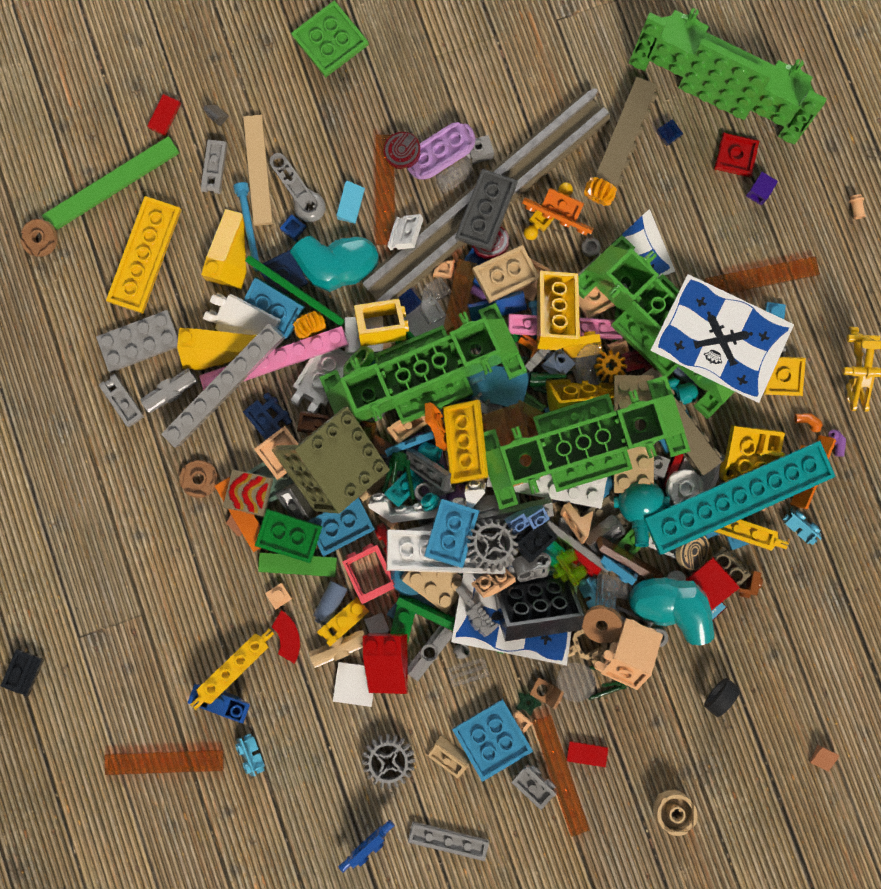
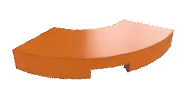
M425 403V422L433 431L436 446L447 451L445 426L441 419L443 415L433 403Z

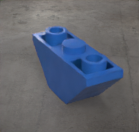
M194 684L187 702L188 704H191L198 697L196 690L201 685ZM224 691L213 703L207 704L204 702L199 708L243 724L250 704L238 696Z

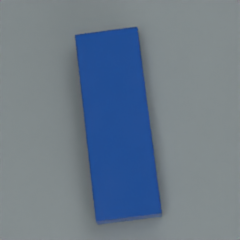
M523 290L510 293L491 303L488 300L468 305L471 321L480 320L481 317L478 310L494 303L497 304L502 316L527 309Z

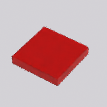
M723 132L714 169L750 178L753 173L759 140Z
M714 557L684 580L694 581L706 593L711 611L740 588Z

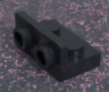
M546 523L534 530L531 526L525 528L527 531L524 534H518L517 538L513 540L518 543V546L514 549L517 548L528 563L533 562L558 538Z

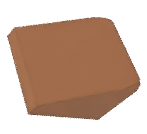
M817 745L810 763L829 772L840 755Z

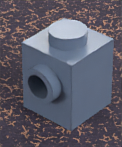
M558 349L554 352L550 350L544 357L546 361L541 366L549 374H566L576 363L562 349Z

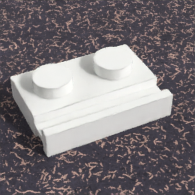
M421 214L408 215L401 219L396 217L387 245L390 250H393V248L398 250L415 248L423 222Z

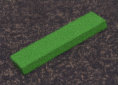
M260 553L258 572L336 577L337 558L313 556L310 564L282 554Z

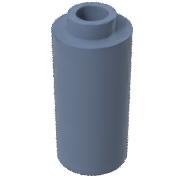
M330 580L313 614L316 617L315 622L324 626L334 617L348 590L346 587Z

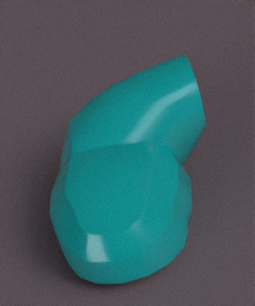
M307 236L298 241L290 250V254L308 280L315 287L328 292L342 286L359 283L377 267L379 261V254L375 245L370 240L362 237L342 238L335 240L329 246H325L313 236Z
M652 578L636 584L630 591L628 598L630 608L642 620L661 626L676 624L686 641L692 645L708 644L715 638L712 612L707 595L694 581Z

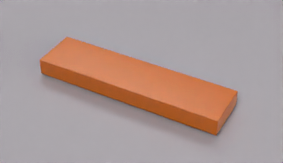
M230 477L214 486L223 502ZM228 509L252 551L256 552L261 549L255 546L261 528L256 516Z

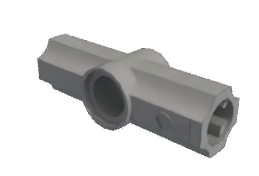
M187 368L175 377L168 378L159 383L155 390L140 399L141 403L148 413H152L162 405L177 400L182 395V392L198 383L192 371Z
M440 625L408 665V674L419 681L450 641L453 633ZM427 647H432L435 650V655L431 658L426 657L424 654V650Z

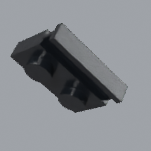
M16 649L0 686L15 693H20L25 697L29 696L44 659Z

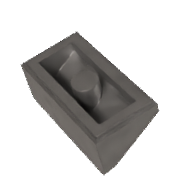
M295 483L288 485L275 494L289 516L308 521L315 514Z
M611 514L589 531L586 544L594 554L598 555L601 553L596 542L599 536L613 543L624 535L626 531L621 522Z

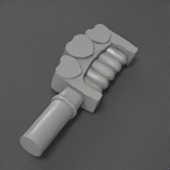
M540 349L525 367L531 372L550 350Z
M462 585L456 589V592L470 608L466 615L471 621V626L474 630H479V633L484 637L488 636L499 624H495L492 618H489V615L486 614V611L481 606L482 603L476 604Z

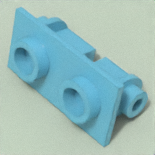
M791 508V515L786 514L783 517L784 524L792 531L796 532L799 528L802 529L797 535L807 544L814 545L817 541L816 537L820 540L822 539L821 529L812 522L810 524L805 520L806 516L800 510L795 511Z
M590 576L578 582V587L583 597L591 596L592 598L586 601L589 609L597 605L609 607L606 597L602 596L600 592L601 587L597 579Z
M250 733L243 736L244 740L237 738L235 747L238 754L243 757L244 763L242 765L245 773L250 776H256L254 771L257 774L265 771V764L260 753L254 756L252 752L258 750L254 736L252 737Z

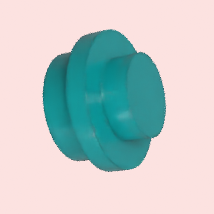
M433 493L426 494L420 501L422 509L424 511L434 510L439 504V497Z

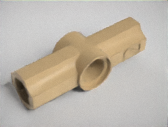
M359 630L346 637L342 636L330 647L324 645L308 652L314 668L332 660L342 659L350 655L351 652L363 648V635H366L364 630Z

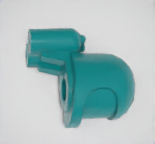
M668 379L677 401H681L684 405L697 401L699 393L694 384L684 383L678 385L680 383L679 379Z
M429 442L420 444L417 451L444 468L439 463L442 449Z

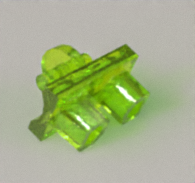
M573 548L564 552L563 550L558 551L556 559L560 565L558 563L553 565L556 570L552 574L554 579L560 577L565 582L569 578L574 587L579 585L580 580L587 575L586 568L583 564L576 568H573L571 562L578 559Z

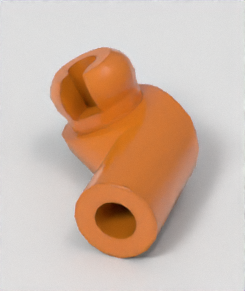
M813 414L794 415L795 423H808L811 426L812 432L817 433L821 431L822 421Z

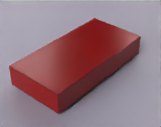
M163 94L147 125L148 129L166 136L180 108L181 102Z
M569 741L566 761L606 768L608 747Z

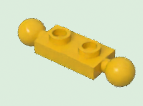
M562 183L558 191L571 196L573 187L570 183ZM536 210L529 219L533 225H529L524 229V237L527 240L536 239L538 229L544 232L555 218H552V220L542 216V212Z

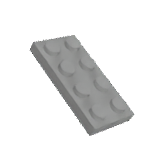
M168 310L96 336L110 373L175 349L178 343V334Z

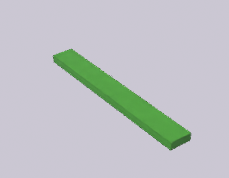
M168 136L44 213L42 217L45 221L50 222L57 231L180 153Z

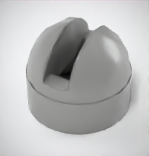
M457 644L453 649V653H456L455 657L458 659L470 656L468 645Z

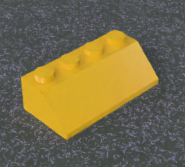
M540 271L537 281V349L558 350L580 341L578 273Z

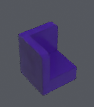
M761 172L746 197L762 206L778 181Z

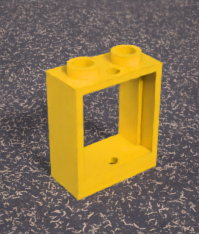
M399 299L354 305L360 346L406 340V332H409L408 321L403 319V317H406L405 307L401 306ZM397 314L399 325L366 330L364 319Z

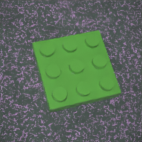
M335 0L291 33L293 39L325 78L369 45L368 40Z

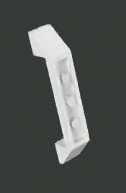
M472 481L466 484V499L459 497L454 498L451 502L473 508L484 495L486 483ZM383 493L374 494L368 503L370 509L391 523L435 518L438 510L437 506L432 511H424L420 502L412 506L400 505L393 508L391 500Z

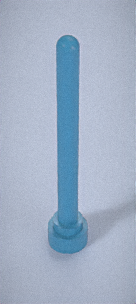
M246 182L236 183L233 185L234 193L240 199L250 256L259 261L247 200L249 186Z

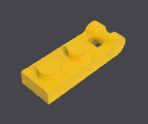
M356 597L319 629L317 633L320 637L323 636L327 640L326 643L330 647L360 621L369 610ZM330 628L336 633L334 636L328 631Z

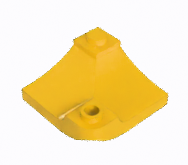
M731 425L725 459L720 464L719 469L721 480L726 482L783 457L785 453L781 451L785 433L770 429Z

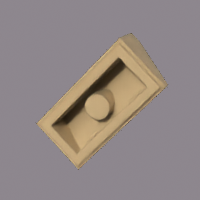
M439 736L427 753L429 758L456 778L461 776L470 763L468 756L443 736Z

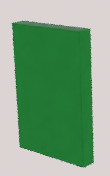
M266 509L255 546L311 564L323 526Z

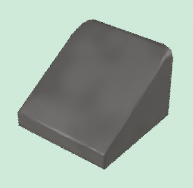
M205 105L203 107L206 115L218 126H221L229 117L217 105Z

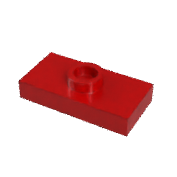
M684 454L671 458L661 485L662 489L666 490L668 478L675 471H678Z

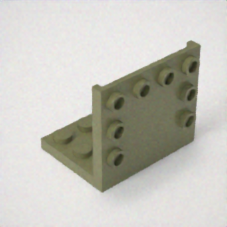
M348 407L342 408L298 445H277L272 449V452L312 509L317 512L340 514L390 470Z

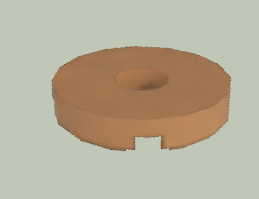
M32 219L25 224L21 231L22 247L30 255L44 257L52 253L58 241L55 227L48 221ZM41 233L42 239L37 243L36 235Z
M194 460L182 468L179 483L187 495L194 498H204L216 489L214 486L218 484V473L211 463L204 460ZM195 475H203L204 480L201 484L195 483Z
M597 605L586 611L582 628L589 639L597 643H609L619 637L622 631V619L615 609L605 607V605ZM605 621L608 626L600 627L597 622Z

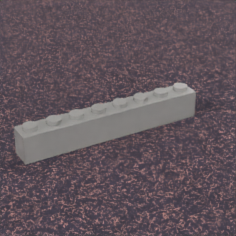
M267 324L161 435L173 447L181 446L286 337L273 324Z

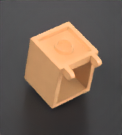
M626 618L622 623V631L619 637L612 641L609 650L603 653L605 662L597 661L594 664V668L600 671L602 675L638 690L652 675L663 634L653 628L645 627L635 620Z

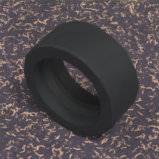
M723 679L709 693L704 707L716 717L722 716L738 698L740 688L730 679Z

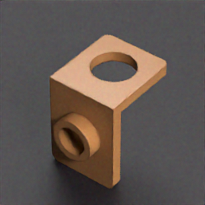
M538 677L529 694L555 710L561 702L564 692L555 685ZM539 685L547 687L545 695L540 696L537 694Z

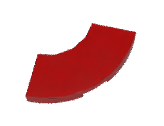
M281 610L272 625V628L280 638L278 655L295 664L301 648L299 631L294 620Z

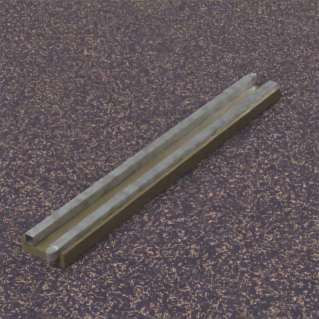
M597 89L585 90L491 170V172L518 180L509 206L609 122L611 118L609 112L604 107L601 109L593 100L597 94ZM476 183L420 230L415 248L396 250L361 280V284L376 302L393 299L400 300L433 272L436 267L446 261L465 244L456 240L455 236Z

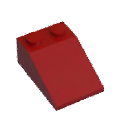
M369 633L363 635V660L369 693L408 694L407 634Z

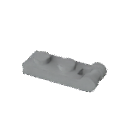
M207 141L201 192L208 193V191H214L215 194H221L227 142ZM209 179H215V183H209Z
M116 374L110 376L108 381H103L99 384V387L127 427H131L145 417ZM115 385L116 389L111 392L110 388Z

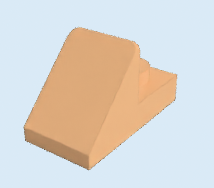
M425 416L404 425L398 420L388 427L387 431L396 444L401 443L420 432L427 425Z
M569 502L563 505L560 514L580 543L584 544L589 536L593 511L580 517L578 509Z

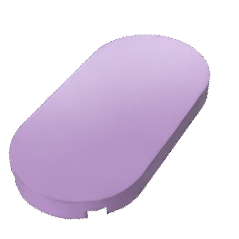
M459 122L446 126L420 143L421 156L416 164L407 168L408 171L415 178L422 180L429 179L471 152L475 145L473 130L468 124H460Z

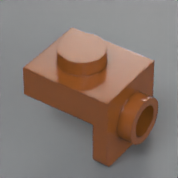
M749 571L751 576L747 578L746 588H739L735 592H739V596L750 598L751 595L757 596L758 590L763 584L761 572Z

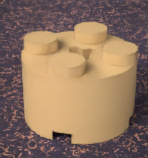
M667 790L657 795L653 805V814L657 823L671 835L682 836L687 834L696 825L698 818L697 809L693 802L684 793L677 790ZM675 809H677L678 812H676L675 816H673L672 812H674Z

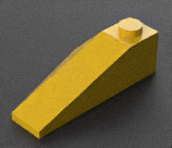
M225 209L206 256L201 276L206 281L242 290L247 273L243 214Z
M179 328L177 348L182 368L206 370L209 367L231 362L256 335Z
M571 379L546 381L549 411L608 393L612 405H614V383L601 382L599 385L588 384V381H582L580 384L570 383Z

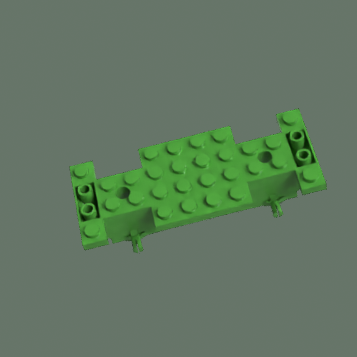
M692 8L689 15L674 10L671 16L662 18L651 12L649 13L628 63L635 68L645 71L651 61L657 66H661L683 77L678 87L679 89L716 106L720 110H724L745 120L750 111H753L759 116L784 126L778 137L794 145L824 106L827 98L814 92L810 83L813 77L801 70V67L804 65L803 60L797 59L794 65L778 60L773 65L707 33L709 26L696 19L699 13L698 9L694 13L696 8Z
M621 235L578 276L579 295L584 299L597 287L622 312L611 326L644 359L658 370L662 376L667 375L668 377L679 367L705 392L694 404V407L708 419L735 391L650 351L680 290L663 274L657 278L659 274L650 264L657 257L655 253L650 258L654 251H650L649 254L642 257L634 251L635 247Z
M494 303L478 310L481 317L478 321H470L466 312H463V315L460 313L458 316L463 325L449 332L450 335H447L442 325L375 353L374 360L376 363L371 366L361 367L358 358L355 357L356 365L353 359L349 360L354 370L349 375L340 378L338 371L335 370L319 378L334 415L342 408L348 407L360 424V422L374 417L375 421H378L377 415L379 419H382V413L395 408L402 425L425 416V403L431 402L438 409H442L445 406L474 395L467 380L469 376L484 371V374L487 375L488 371L489 373L493 371L491 367L502 363L509 380L527 373V369L497 304ZM478 348L481 352L474 355L471 353V350ZM367 393L374 394L371 400L364 399Z
M667 375L647 381L652 400L639 401L637 390H633V393L632 391L628 392L632 404L617 411H614L608 393L534 416L533 419L538 432L537 436L522 438L518 426L516 427L518 435L515 428H511L515 440L508 445L501 446L496 429L484 432L487 469L499 509L519 504L513 485L528 483L531 494H535L533 486L536 493L540 492L536 480L551 474L556 492H560L633 469L627 450L636 447H646L648 458L657 456L653 444L662 439L666 441L670 457L690 452L691 450ZM640 419L645 422L644 430L639 431L635 428L636 420ZM523 455L531 457L532 462L529 466H523L520 463V458Z

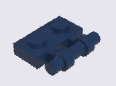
M269 392L263 396L267 401L264 405L257 400L243 411L265 440L281 429L278 425L281 421L286 426L293 422L289 418V413L281 408L277 398L272 397ZM270 408L276 412L277 416L275 418H272L267 412Z

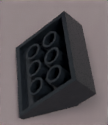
M567 570L549 572L544 578L531 579L525 582H520L515 577L516 582L494 594L499 623L505 641L579 631L582 629L584 613Z

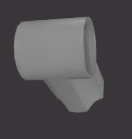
M424 481L416 487L415 495L419 500L425 496L421 491L422 486L427 487L429 493L437 496L445 495L456 491L455 484L450 483L449 490L443 492L429 481Z

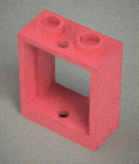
M373 543L363 547V552L359 554L352 552L346 555V560L342 561L362 604L395 589L393 586L394 582L391 580V571H386V560L379 545L374 546ZM376 552L390 582L364 594L350 564Z

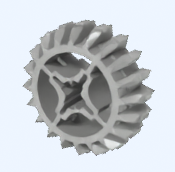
M489 518L487 523L483 519L480 521V525L476 523L475 528L471 529L473 535L466 536V539L467 537L471 539V542L467 543V547L470 549L467 552V556H473L470 559L471 563L475 560L478 562L476 568L483 565V571H487L488 568H490L491 572H495L496 568L501 571L503 566L507 568L510 565L509 561L513 562L515 560L513 555H516L518 551L514 548L518 546V543L513 542V540L517 538V535H510L513 528L507 530L505 528L507 523L501 526L500 519H497L495 523H493L492 518ZM483 531L496 532L492 537L481 534ZM501 537L505 541L506 550H504L505 547L500 543ZM495 539L493 548L488 551L490 548L488 546L490 545L489 543ZM477 540L479 541V544L483 547L482 554L478 550ZM490 554L503 557L499 560L487 559Z
M386 734V740L383 739L382 735H379V743L372 739L373 746H366V749L370 752L363 753V756L368 758L362 760L363 765H368L363 771H370L371 773L368 774L367 779L375 777L373 784L376 785L380 781V788L384 787V783H388L387 787L391 789L393 782L397 788L399 787L398 780L405 784L406 779L404 776L407 778L411 777V773L407 770L414 771L415 768L409 764L415 762V758L409 757L414 754V751H407L410 747L409 743L405 746L402 745L405 741L404 738L397 742L398 735L396 734L393 740H390V734ZM383 746H394L388 753L378 750ZM399 750L405 758L404 768L396 760ZM373 755L381 762L378 772L373 765ZM393 755V764L386 765V767L384 768L386 761L384 758L387 757L388 759V757H391ZM388 770L400 772L395 776H384Z

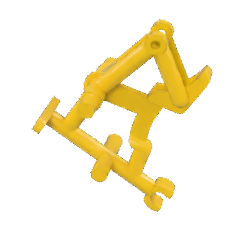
M849 327L850 334L847 335L846 341L854 342L856 367H843L842 370L843 375L855 376V378L849 379V382L846 384V399L850 403V411H856L860 397L863 411L868 412L875 377H881V368L872 367L875 349H881L880 336L863 335L859 333L858 327ZM862 347L866 349L864 367H862V356L864 355ZM863 387H867L866 393H864Z

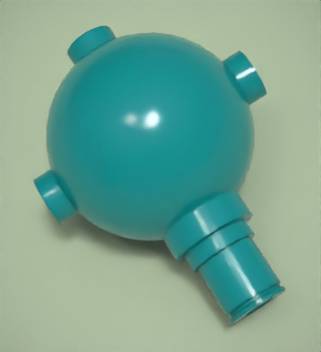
M635 482L624 493L614 496V508H619L623 517L632 523V529L635 533V546L648 547L649 531L644 518L670 507V496H665L662 489L656 483H650L649 485Z

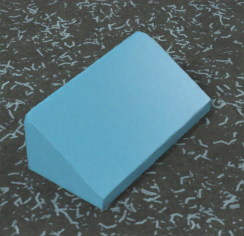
M350 181L345 182L337 211L338 220L356 224L365 191L364 187Z

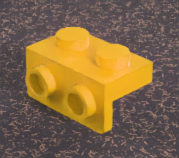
M596 331L584 332V336L580 337L579 342L563 347V351L570 358L601 354L600 334H596Z

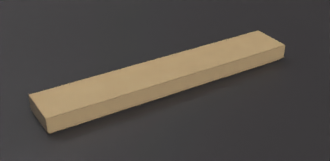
M262 114L243 116L254 226L273 224L263 116Z

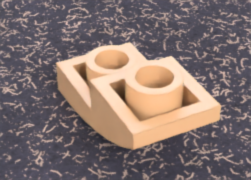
M505 568V574H483L471 584L483 598H486L504 590L516 582V580Z

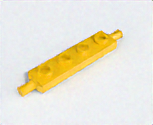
M741 519L714 531L770 551L775 546L786 550L788 548L786 545H789L788 541L778 539L777 531Z
M268 628L262 636L254 634L196 690L198 697L190 704L191 707L196 710L204 702L207 704L213 703L269 648L267 641L274 635L273 631L271 632V629Z

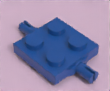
M389 819L383 826L378 827L351 852L350 856H347V859L338 866L339 869L344 873L350 866L353 869L357 865L361 867L369 859L368 856L372 851L376 853L383 847L386 833L395 826L394 823Z

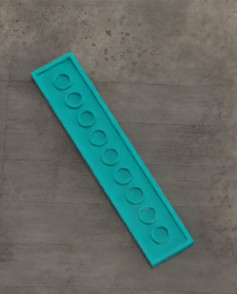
M816 441L644 518V521L658 554L662 555L836 476L821 441Z

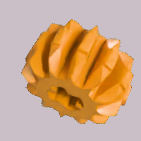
M592 177L585 185L584 195L597 204L608 206L613 202L617 189L613 184L602 178Z
M316 311L302 315L293 323L295 333L300 340L323 333L326 329L324 317L320 312Z
M609 350L608 356L605 352H602V358H596V362L599 364H595L594 369H600L596 376L602 374L601 381H604L607 377L608 382L612 383L614 375L626 374L622 369H626L627 365L621 364L625 361V357L619 359V352L613 356V351ZM609 363H612L611 366H615L612 371L608 370L609 367L606 368Z

